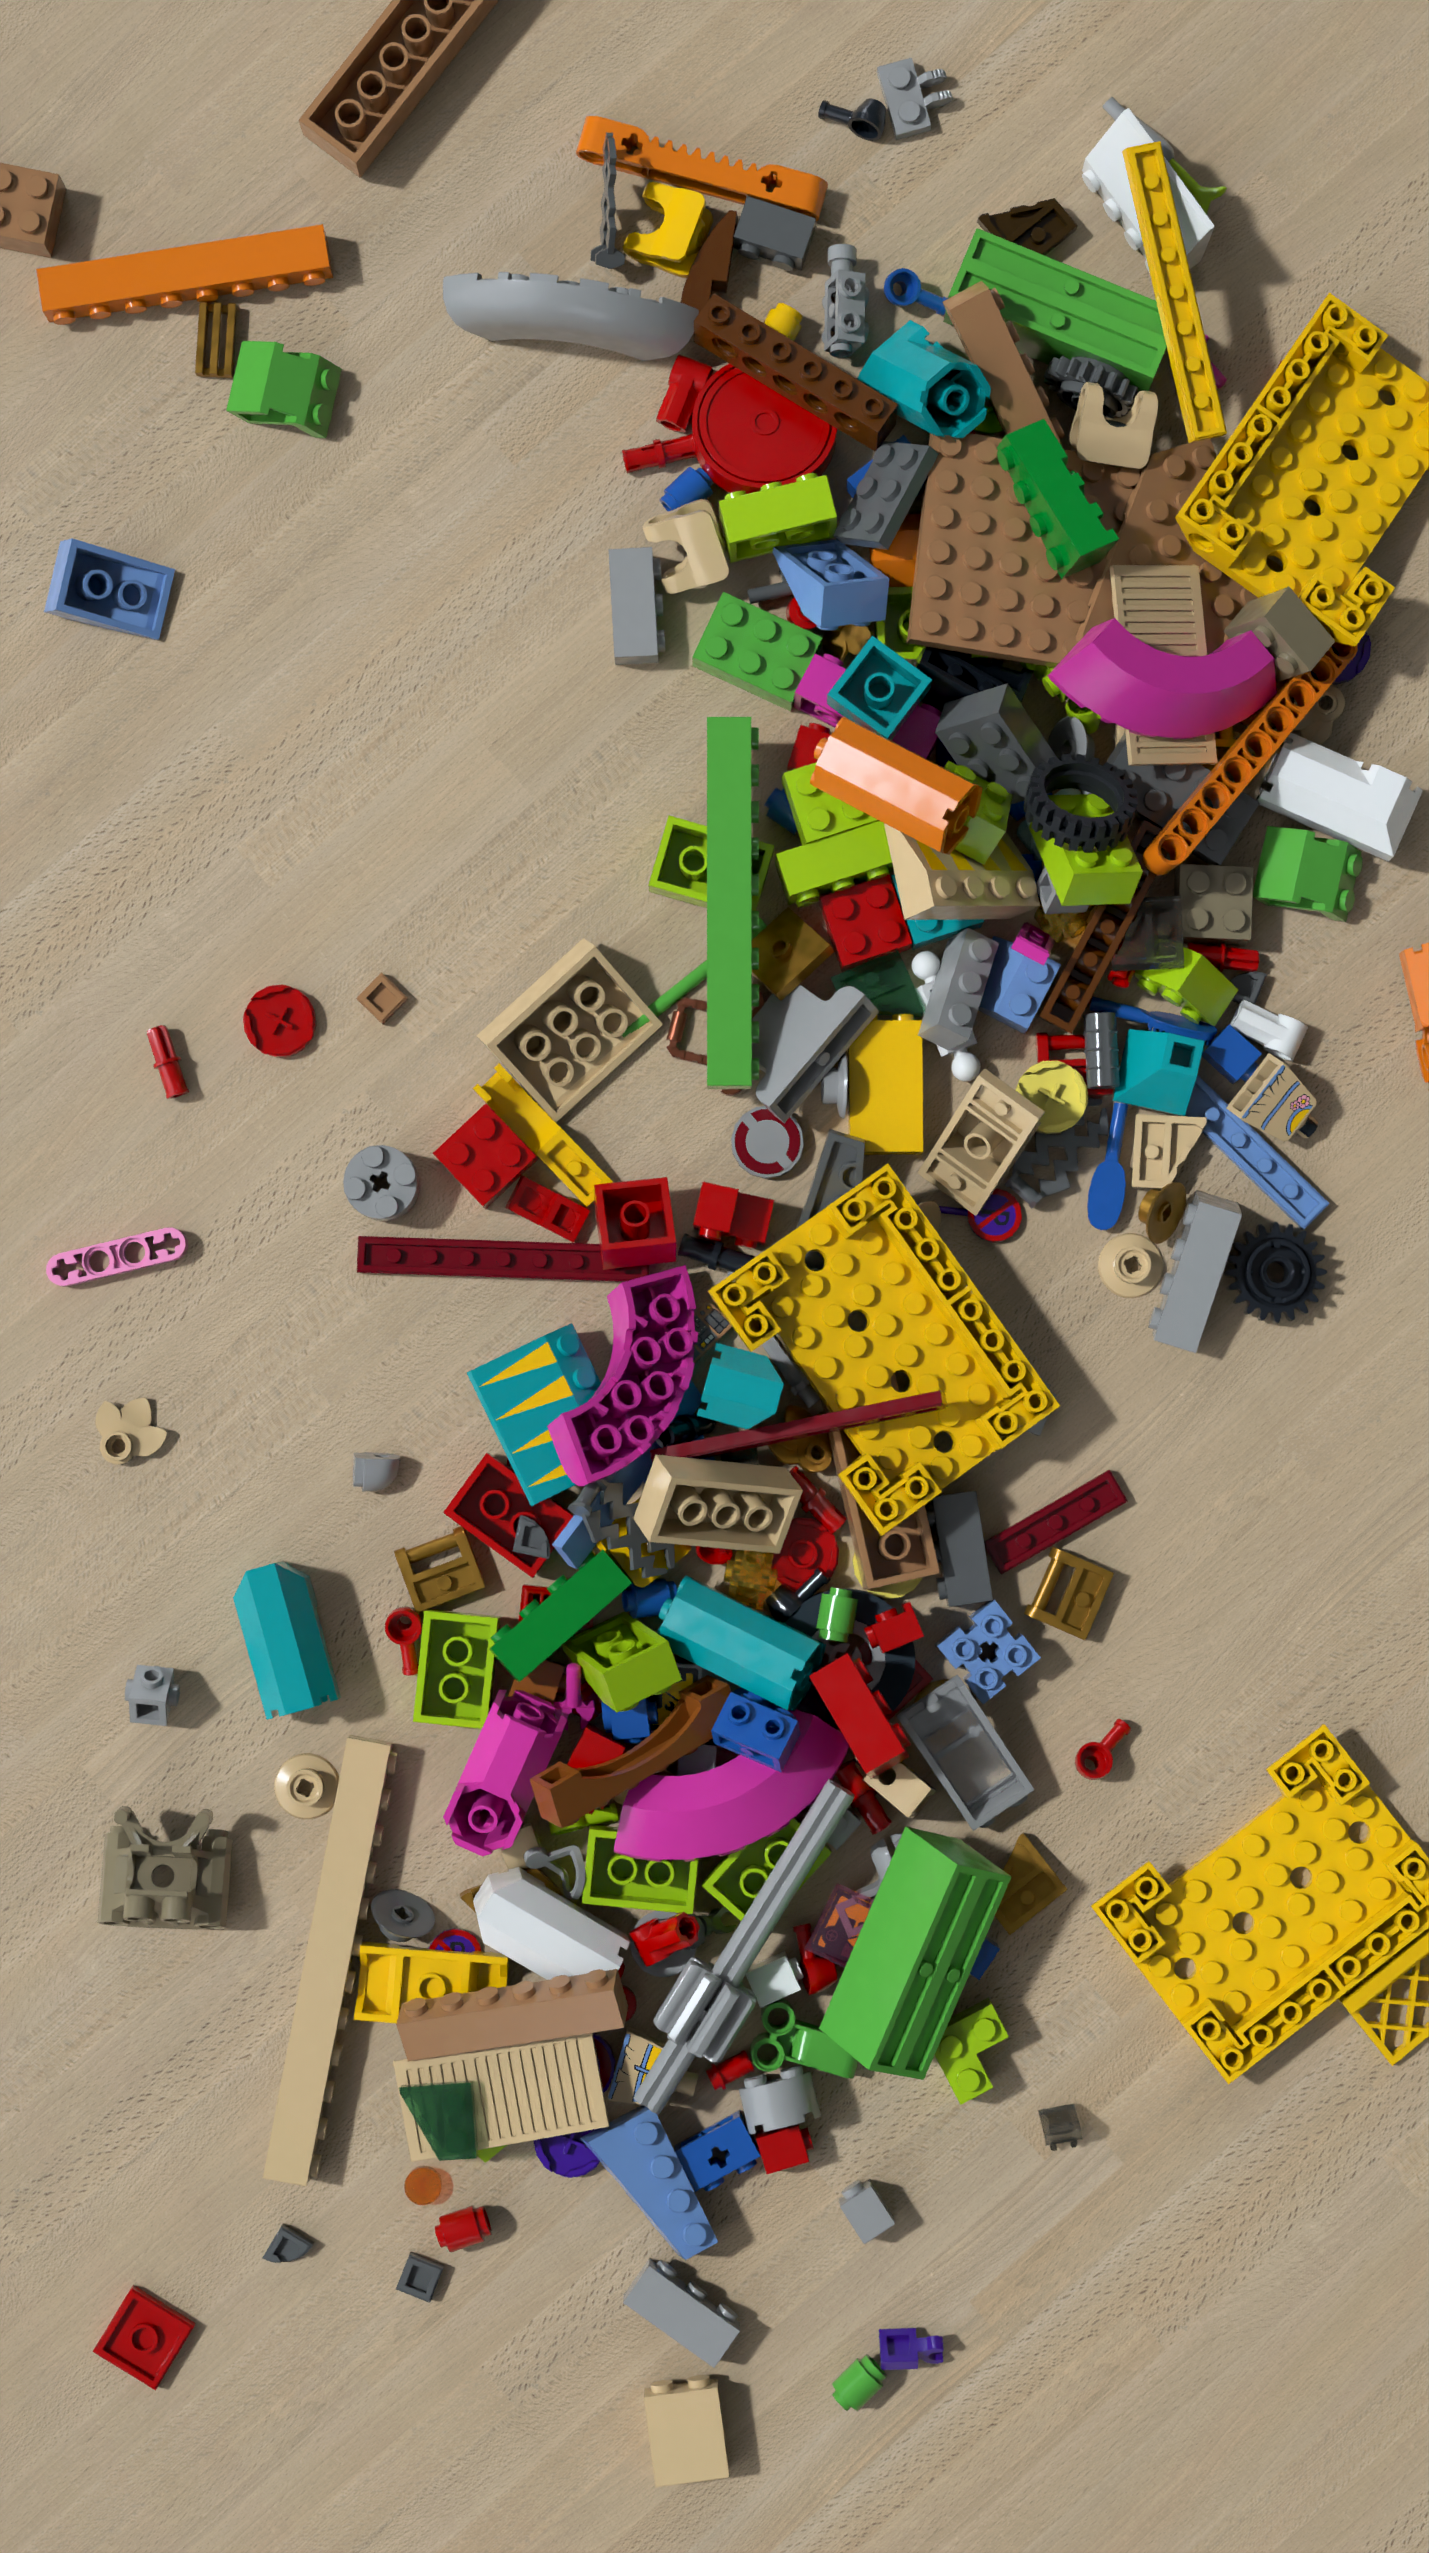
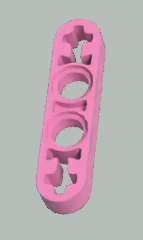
M175 1228L158 1229L54 1255L47 1263L46 1274L49 1280L56 1285L63 1287L73 1286L176 1261L186 1254L188 1240L180 1230ZM171 1234L173 1239L180 1240V1245L175 1247L174 1254H170L169 1250L166 1249L157 1250L155 1253L158 1258L152 1260L153 1252L148 1242L149 1238H153V1244L155 1245L165 1243L167 1241L166 1236ZM134 1242L140 1243L145 1249V1256L138 1263H130L125 1256L126 1248ZM97 1251H104L109 1257V1265L102 1272H96L90 1266V1258ZM82 1255V1266L87 1273L86 1276L81 1277L82 1270L79 1269L70 1271L66 1280H64L63 1276L55 1274V1269L60 1267V1261L64 1260L68 1265L79 1264L77 1256Z

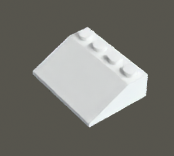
M1127 108L1120 114L1085 158L1082 178L1091 192L1097 191L1104 201V210L1109 218L1114 222L1118 220L1125 230V239L1131 248L1135 251L1139 249L1146 259L1122 151L1128 147L1153 143V140L1132 111ZM1165 158L1188 264L1191 269L1201 262L1215 226ZM1146 259L1145 265H1146L1147 270L1149 271V267H1148V263H1147V259Z

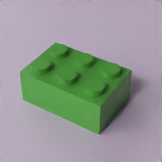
M723 592L692 656V665L699 670L791 712L794 705L795 691L814 654L818 655L822 645V637Z

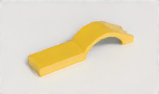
M498 1063L494 1067L497 1072L482 1087L477 1083L472 1089L587 1207L594 1201V1185L612 1183L613 1181Z

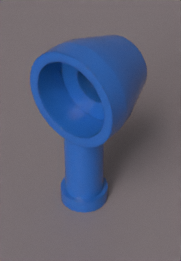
M906 268L897 269L886 278L884 294L890 303L896 306H907L916 302L936 311L941 316L945 314L946 309L942 302L948 298L939 297L922 289L918 276L912 270ZM895 283L901 286L902 292L900 296L896 295L893 291Z

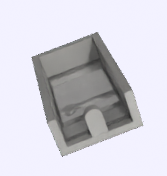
M958 1674L896 1715L973 1831L979 1827L985 1828L991 1825L998 1818V1814L1009 1807L1019 1806L1026 1801L1029 1796L1028 1794L1034 1791L1031 1783Z

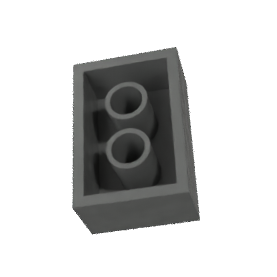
M1008 683L945 703L935 731L957 765L966 766L976 776L990 783L995 782L1003 786L1008 793L1013 795L1011 804L1025 800L1026 790L1034 769L1038 768L1041 762L1046 761L1048 763L1049 758L1056 756Z

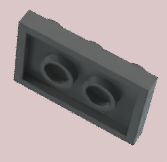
M883 441L875 452L873 461L864 478L859 482L851 503L842 514L833 536L842 544L888 550L939 453L927 445Z

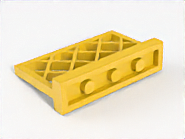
M1429 1928L1338 1998L1339 2002L1346 2008L1392 2066L1429 2037V2022L1425 2025H1412L1415 2006L1429 2007V2000L1416 1999L1418 1980L1429 1981V1974H1419L1420 1961L1429 1955ZM1398 1979L1411 1980L1408 1998L1390 1997L1392 1984ZM1370 2002L1382 2003L1380 2022L1365 2021L1359 2011ZM1389 2004L1407 2005L1405 2024L1387 2022ZM1372 2028L1379 2029L1378 2036L1372 2030ZM1386 2029L1403 2030V2043L1390 2052L1384 2045Z

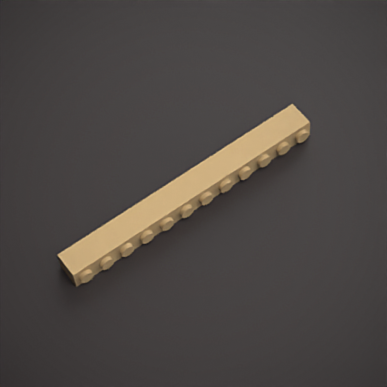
M354 1735L347 1737L263 2173L264 2179L307 2186L311 2176H318L322 2155L315 2154L318 2139H325L329 2118L322 2116L325 2103H332L336 2083L335 2081H330L332 2066H339L343 2045L336 2043L339 2029H346L350 2008L343 2006L346 1993H353L357 1972L350 1971L353 1956H360V1945L363 1942L364 1936L357 1933L360 1920H367L370 1907V1899L364 1898L367 1883H374L377 1870V1862L371 1861L374 1847L380 1848L383 1839L384 1826L378 1825L381 1810H388L391 1797V1789L385 1788L388 1774H395L398 1753L392 1752L394 1743Z

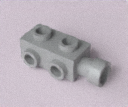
M835 244L828 248V265L831 267V277L825 282V296L822 300V305L825 309V325L822 333L824 351L830 352L831 356L838 358L851 356L866 342L869 333V325L865 322V308L869 301V289L865 287V273L853 271V267L857 262V249L849 244ZM831 297H835V303L831 301ZM830 331L835 332V335L833 337L831 336Z

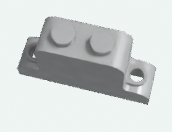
M800 984L782 1001L772 994L752 1019V1021H759V1043H752V1058H759V1069L766 1073L756 1088L757 1098L776 1118L785 1123L879 1013L877 1008L865 994L852 986L839 989L827 1001L821 1000Z

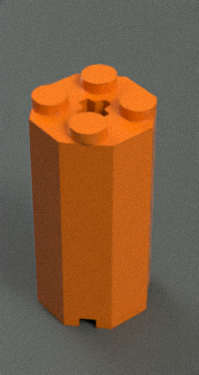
M842 717L829 738H822L815 748L814 758L818 761L810 779L811 785L941 853L949 855L965 838L969 828L964 826V823L968 816L975 818L979 810L983 790L981 786L847 717Z

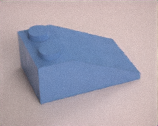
M73 538L60 541L44 612L84 624L159 640L175 569Z
M836 539L773 547V555L803 615L815 623L818 628L822 630H836L839 626L849 624L868 626L873 621L886 619L889 578L845 544Z

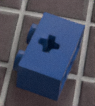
M740 2110L674 2145V2151L695 2192L701 2188H704L705 2192L718 2187L725 2181L723 2176L734 2170L741 2174L757 2164L756 2158L761 2156L758 2144L753 2135L749 2134L747 2124ZM714 2147H718L720 2151L728 2149L725 2152L724 2161H720L718 2157L711 2159Z

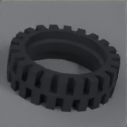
M1063 754L1061 760H1059L1057 756L1049 758L1048 763L1046 761L1041 762L1032 773L1024 800L1025 818L1028 823L1032 822L1031 828L1035 832L1042 831V838L1047 841L1055 838L1054 845L1062 848L1063 844L1067 843L1069 844V850L1077 851L1078 846H1082L1084 852H1092L1094 846L1099 852L1105 851L1107 846L1113 848L1118 845L1119 841L1123 842L1130 831L1138 804L1137 790L1132 788L1133 782L1130 778L1124 779L1125 773L1120 769L1113 772L1114 765L1108 762L1103 766L1099 765V758L1092 757L1091 761H1085V755L1077 754L1075 760H1073L1070 754ZM1070 788L1087 791L1102 798L1112 807L1114 813L1105 817L1093 818L1074 815L1059 808L1049 799L1047 793L1057 789Z

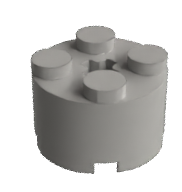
M369 1146L361 1150L350 1160L344 1173V1192L348 1201L358 1212L372 1220L389 1221L399 1218L413 1208L419 1197L420 1179L416 1167L405 1154L390 1146ZM385 1174L388 1175L387 1181L391 1184L388 1190L382 1188L379 1192H375L377 1190V1186L374 1184L376 1177L383 1178Z
M802 2065L780 2070V2078L767 2080L766 2074H761L744 2079L745 2087L740 2088L739 2093L749 2134L756 2133L757 2125H763L764 2132L806 2122V2113L812 2112L814 2119L821 2116L810 2071L803 2072Z

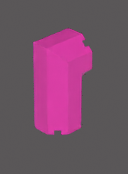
M507 1690L498 1691L443 1816L446 1825L448 1823L452 1830L451 1836L455 1845L480 1856L492 1854L493 1850L502 1847V1850L512 1847L534 1797L530 1778L546 1770L567 1722V1719L562 1714L559 1720L553 1715L556 1708L550 1702L525 1691L515 1690L512 1697H505Z

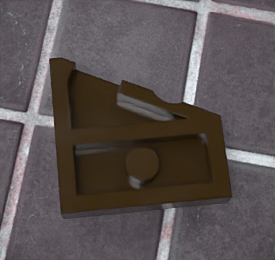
M1055 198L1039 201L1033 206L1021 205L1012 207L1010 211L994 215L985 213L977 219V223L985 232L1042 255H1047L1073 234L1078 227Z

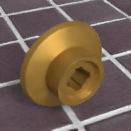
M1179 1182L1169 1183L1161 1190L1151 1189L1141 1201L1138 1217L1142 1223L1146 1224L1147 1236L1154 1244L1166 1241L1174 1233L1183 1216L1186 1206V1190Z

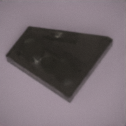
M1181 896L1144 897L1137 910V917L1130 924L1118 954H1115L1112 959L1113 971L1184 968Z

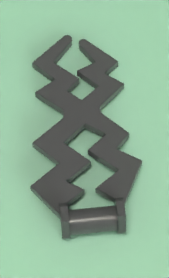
M606 133L603 144L604 165L602 172L604 192L601 199L603 217L600 226L601 245L591 250L590 260L594 261L596 265L612 269L625 265V255L614 247L616 237L614 185L617 176L615 166L617 155L613 133Z
M1088 1098L1087 1106H1099L1102 1104L1101 1099ZM1102 1108L1100 1111L1099 1124L1087 1120L1088 1137L1075 1136L1074 1126L1061 1132L1060 1135L1035 1132L1036 1152L1023 1151L1013 1166L1011 1178L1004 1185L1015 1191L1029 1204L1028 1206L1031 1209L1041 1198L1069 1189L1070 1184L1066 1172L1078 1171L1077 1148H1100L1098 1135H1109L1106 1108ZM1084 1115L1074 1126L1085 1125ZM1048 1147L1064 1148L1067 1161L1053 1160L1055 1181L1038 1179L1040 1193L1035 1191L1019 1176L1020 1174L1034 1175L1031 1164L1050 1166Z
M601 1479L585 1485L577 1500L571 1503L568 1509L573 1514L583 1518L592 1543L606 1538L608 1550L628 1547L630 1570L641 1568L642 1578L667 1574L668 1570L666 1568H653L655 1555L641 1557V1543L647 1542L648 1553L664 1549L667 1568L673 1569L675 1567L674 1544L649 1542L633 1519L638 1503L623 1505V1483H608L605 1479ZM599 1491H601L600 1505L610 1502L609 1520L626 1517V1535L619 1537V1523L600 1527L601 1510L592 1512L590 1507Z

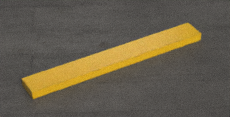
M1161 141L1125 148L1122 154L1188 442L1193 443L1224 436L1227 434Z

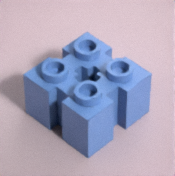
M994 1599L986 1602L969 1616L974 1625L965 1632L959 1626H956L935 1643L955 1669L962 1664L969 1673L962 1679L982 1704L1006 1687L1001 1678L1012 1670L1015 1675L1019 1676L1041 1659L1022 1634L1018 1633L1012 1637L1007 1631V1628L1013 1622ZM984 1642H987L988 1645H991L993 1642L996 1644L997 1648L994 1650L995 1657L991 1660L987 1657L981 1660L979 1657L983 1652L980 1645Z

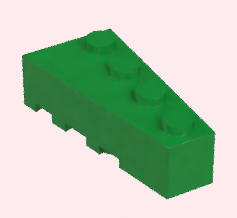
M1045 419L1005 435L997 446L999 464L1004 471L1009 472L1014 482L1015 496L1019 503L1025 505L1030 515L1032 531L1037 537H1041L1047 549L1046 557L1051 568L1057 570L1060 578L1063 579L1100 563L1117 543L1119 537L1113 528L1108 531L1105 530L1100 522V518L1103 517L1104 513L1097 502L1089 504L1085 498L1084 481L1078 472L1067 469L1068 456Z
M603 1549L597 1555L591 1551L578 1568L579 1571L571 1578L567 1579L563 1574L547 1588L551 1595L541 1604L534 1599L519 1612L523 1620L514 1628L506 1624L491 1637L495 1644L489 1650L518 1683L632 1584Z

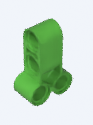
M781 1998L761 2008L762 2022L768 2033L758 2034L750 2046L753 2063L758 2069L771 2072L778 2069L783 2061L787 2060L837 2076L854 2078L858 2061L819 2029L820 2026L795 2019L792 2005L788 2000ZM774 2008L785 2009L788 2012L787 2020L780 2025L770 2023L768 2014ZM766 2043L773 2044L778 2049L776 2056L768 2061L762 2060L757 2056L759 2047Z

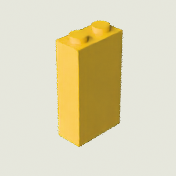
M913 1014L892 1015V1020H878L876 1015L848 1048L849 1135L865 1139L864 1155H922L923 1047L922 1037L918 1036L922 1020H914Z

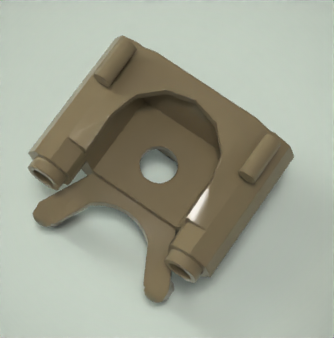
M120 1807L114 1813V1821L122 1826H111L110 1833H106L104 1838L97 1923L111 1926L144 1928H226L233 1839L228 1838V1831L208 1829L213 1821V1812L209 1809H202L183 1837L174 1841L162 1842L156 1841L144 1834L134 1811L130 1807ZM202 1840V1849L196 1850ZM159 1866H169L174 1872L173 1882L164 1888L156 1886L152 1881L154 1870Z

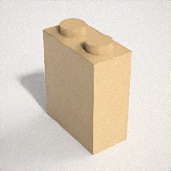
M697 2375L688 2378L687 2383L673 2384L672 2380H660L651 2383L650 2388H644V2404L655 2487L730 2478L718 2378L710 2379L708 2375Z

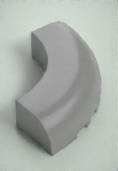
M499 272L498 279H482V275L479 273L446 276L443 279V300L447 313L454 323L465 331L492 342L512 339L562 341L607 349L642 361L669 357L678 353L693 335L694 320L699 314L698 309L665 297H660L659 302L652 299L640 298L641 290L622 287L608 288L609 283L580 278V283L568 280L559 281L558 275L530 273V277L521 274Z

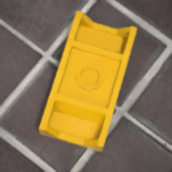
M362 1942L360 1945V1973L354 2020L397 2023L402 2003L415 1998L430 1999L443 1997L453 1992L462 1994L479 1991L485 1987H506L509 1957L495 1952L473 1951L470 1953L399 1947L400 1945Z

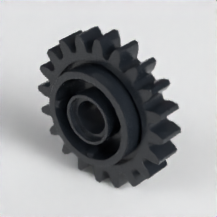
M1278 1222L1271 1224L1269 1233H1267L1262 1224L1257 1225V1237L1249 1231L1244 1232L1243 1237L1246 1245L1234 1242L1232 1246L1239 1255H1230L1227 1259L1229 1263L1234 1264L1235 1268L1224 1272L1225 1276L1235 1279L1234 1283L1226 1287L1227 1291H1239V1295L1236 1296L1233 1303L1238 1304L1246 1301L1247 1306L1244 1310L1246 1315L1258 1309L1257 1318L1260 1322L1264 1321L1268 1313H1271L1273 1323H1279L1282 1312L1288 1321L1295 1320L1294 1308L1302 1314L1308 1313L1307 1306L1304 1303L1305 1300L1310 1303H1317L1319 1300L1312 1293L1313 1289H1325V1285L1317 1281L1316 1277L1327 1274V1270L1316 1267V1263L1322 1261L1325 1256L1321 1254L1312 1255V1250L1318 1244L1317 1241L1305 1245L1303 1242L1307 1234L1305 1230L1294 1237L1293 1224H1288L1284 1228L1283 1233H1281ZM1270 1263H1278L1282 1266L1284 1277L1281 1282L1275 1283L1268 1278L1267 1267Z

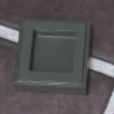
M410 2252L396 2290L430 2303L445 2265Z

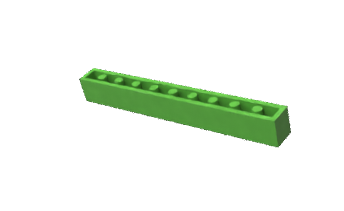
M707 717V1089H751L752 1080H759V1058H752V1043H759V1021H752V1006H759V984H752V970H759V947H752V933H759V911H752V896H759V874H752V860H759V837H751V823H759V801H751V786H759V764H751V750H759V727H751V717Z

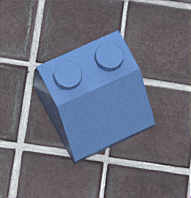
M993 936L992 940L998 942L999 945L978 1011L1025 1034L1061 964L1048 958L1043 966L1011 949L1014 942Z

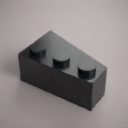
M927 646L923 648L912 664L932 679L931 688L921 702L935 707L941 713L944 704L1007 683L1021 703L1034 671L1023 667L1021 672L1002 667L1003 661L994 658L988 663L972 658V654Z

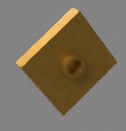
M787 907L752 940V947H759V970H752V975L782 1001L835 951L829 943Z

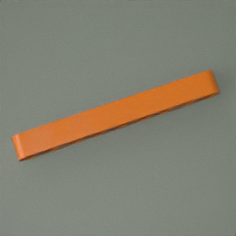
M1334 642L1332 647L1329 648L1311 670L1318 677V681L1313 678L1310 671L1287 679L1147 846L1143 854V861L1150 872L1157 875L1167 874L1190 855L1355 657L1358 651V644L1354 647ZM1332 647L1338 651L1339 656L1333 652ZM1289 696L1296 700L1298 706L1292 703ZM1268 721H1271L1276 726L1277 731H1274L1269 726ZM1247 746L1254 750L1256 757L1249 753ZM1226 771L1232 774L1235 782L1228 779ZM1204 796L1211 800L1213 808L1206 804ZM1183 822L1190 826L1192 834L1186 832ZM1161 848L1167 850L1170 860L1162 855Z

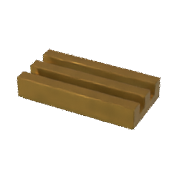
M200 302L195 365L196 376L233 378L237 320L236 304L228 303V305H222V303L214 302V304ZM208 313L213 314L210 368H205ZM222 314H227L224 369H218Z

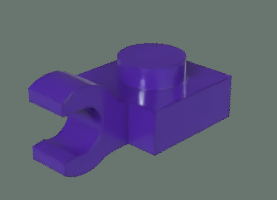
M916 2328L879 2329L881 2370L918 2369V2359L930 2364L943 2362L944 2347L942 2336L917 2338Z

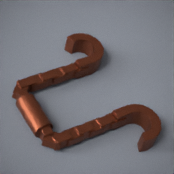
M760 991L759 1006L752 1010V1019L764 1006V998ZM686 997L676 1003L678 1009L673 1011L667 1036L670 1044L666 1048L673 1058L698 1062V1064L707 1066L706 1055H698L685 1050L680 1051L677 1048V1042L681 1043L687 1014L684 1013L685 1009L692 1007V1009L707 1011L706 1001L693 1000ZM722 1089L721 1093L726 1096H734L743 1089Z

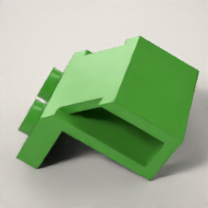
M242 341L226 411L247 423L293 425L315 438H326L342 368L313 353L283 352L284 344L278 342Z
M1267 826L1253 889V898L1267 906L1317 911L1334 921L1346 922L1348 912L1354 906L1355 895L1353 889L1356 876L1362 870V851L1342 840L1315 837V832L1309 830Z

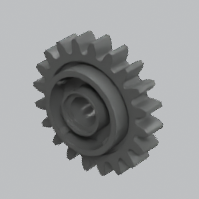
M1061 356L1060 359L1054 357L1049 362L1044 374V383L1050 385V390L1058 392L1057 396L1074 410H1077L1083 385L1086 382L1100 384L1104 395L1103 415L1108 418L1125 416L1131 410L1135 396L1139 393L1138 387L1129 385L1130 380L1122 372L1106 363L1087 357H1072L1071 360L1064 356Z

